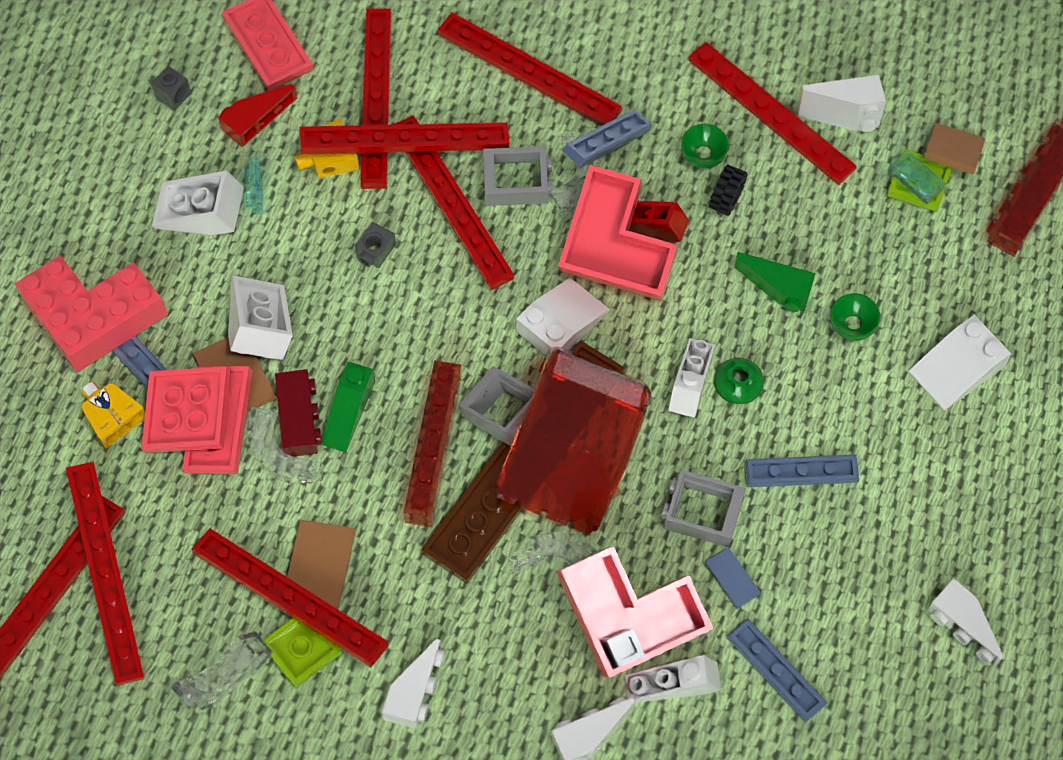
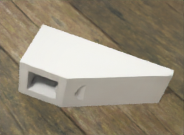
M689 338L674 383L668 411L695 418L715 349L714 344Z
M953 579L932 602L928 609L931 613L930 616L936 624L942 627L946 625L949 629L956 623L959 628L953 633L954 638L963 645H967L972 638L977 640L982 645L976 652L977 657L986 664L994 661L993 665L996 667L1003 658V654L977 597Z
M436 639L390 685L382 710L383 720L417 729L419 721L425 722L429 705L425 704L424 694L433 695L437 678L430 676L433 666L441 668L445 656V651L441 650V640Z
M705 655L625 675L628 699L633 697L635 702L700 696L721 691L718 664Z
M624 697L612 701L608 708L601 711L597 708L585 712L582 715L583 718L572 722L569 719L558 723L555 726L556 729L552 730V739L561 760L592 759L634 709V698L632 697L628 700H625Z

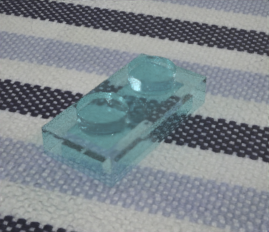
M908 150L895 160L888 169L894 177L926 205L942 192L946 186L943 180Z
M249 158V168H245L246 184H250V191L245 193L247 207H252L253 215L264 214L260 158Z

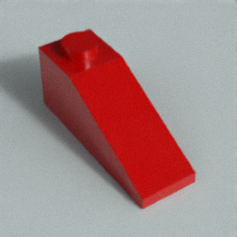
M291 83L236 101L230 107L223 109L218 117L221 130L243 147L297 100L295 86Z
M638 201L629 231L662 241L681 242L689 219L677 202Z

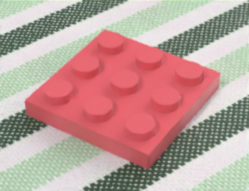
M224 366L149 371L142 450L149 453L223 449L230 369Z

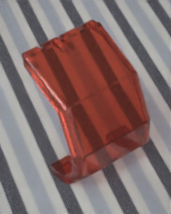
M556 346L546 352L538 371L541 373L494 489L498 492L496 495L498 499L513 505L517 500L521 502L520 508L537 515H541L542 511L546 512L545 518L564 526L571 522L573 523L572 529L590 536L592 531H598L626 470L646 416L651 391L648 385L640 379Z

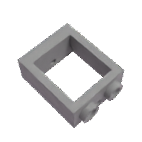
M546 146L483 149L486 206L548 204V195H553V179H548L547 172H552L551 156H546ZM540 162L541 187L495 188L494 164Z
M494 366L491 367L458 405L466 420L513 448L526 436L530 428L537 420L542 418L548 409L540 391ZM504 391L526 402L505 428L483 416Z
M681 469L679 478L673 477L669 490V494L673 495L671 504L666 502L663 508L661 519L666 520L664 529L730 547L746 488ZM684 487L731 500L722 532L675 518Z

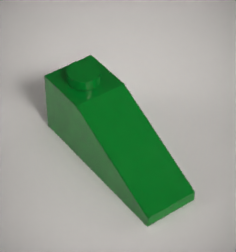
M741 252L737 253L735 268L774 301L783 305L785 309L792 312L805 311L816 273Z
M347 362L336 389L321 445L347 452L375 384L373 369Z

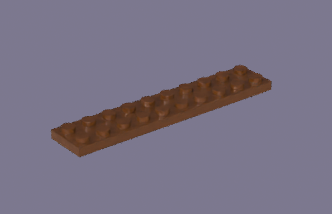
M579 340L541 391L548 406L542 418L536 421L526 436L514 448L504 442L501 443L423 546L421 554L468 584L544 482L547 474L553 470L625 373V367Z

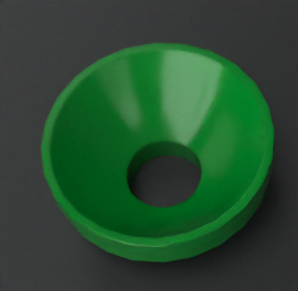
M705 123L689 128L684 133L681 142L684 158L691 165L698 168H712L720 164L725 159L729 146L728 138L720 128ZM705 146L711 150L712 154L708 158H701L697 155L696 150L699 147Z
M858 293L846 294L836 300L832 306V327L845 339L852 341L864 340L870 337L879 325V308L871 298ZM850 316L858 317L861 320V327L851 329L846 325L845 320Z
M739 357L731 358L722 363L714 377L715 389L721 398L738 405L754 401L761 394L764 384L760 368L751 360ZM737 369H742L746 371L748 378L743 382H739L733 378L732 373Z

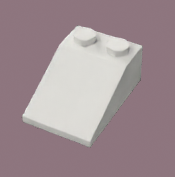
M879 75L802 85L797 114L799 117L853 131H873L880 125L886 103Z
M227 170L163 182L152 227L154 229L205 235L234 232L244 187Z
M232 276L228 328L230 351L263 356L269 359H284L293 336L284 285Z
M568 278L536 299L516 318V332L557 364L610 309L573 279Z
M974 314L950 332L908 372L945 411L1004 368L1011 353Z

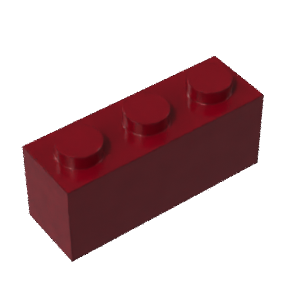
M308 369L275 373L281 441L285 458L318 454L317 445L322 444L320 428H315L314 420L319 419L318 404L312 403V395L317 394L315 378H309Z

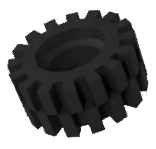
M727 164L713 189L708 207L729 216L744 189L748 176L747 172Z

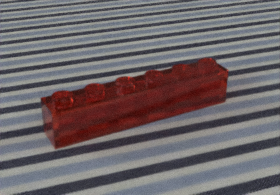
M1063 118L1059 125L1056 123L1052 125L1047 134V137L1050 139L1047 143L1042 141L1035 153V156L1038 158L1035 162L1029 161L1023 172L1025 175L1024 180H1017L1011 191L1013 197L1011 200L1005 199L998 211L1001 216L998 220L993 218L986 230L989 233L987 243L1013 257L1018 253L1063 181Z
M434 360L403 512L406 524L433 528L462 381L461 364Z

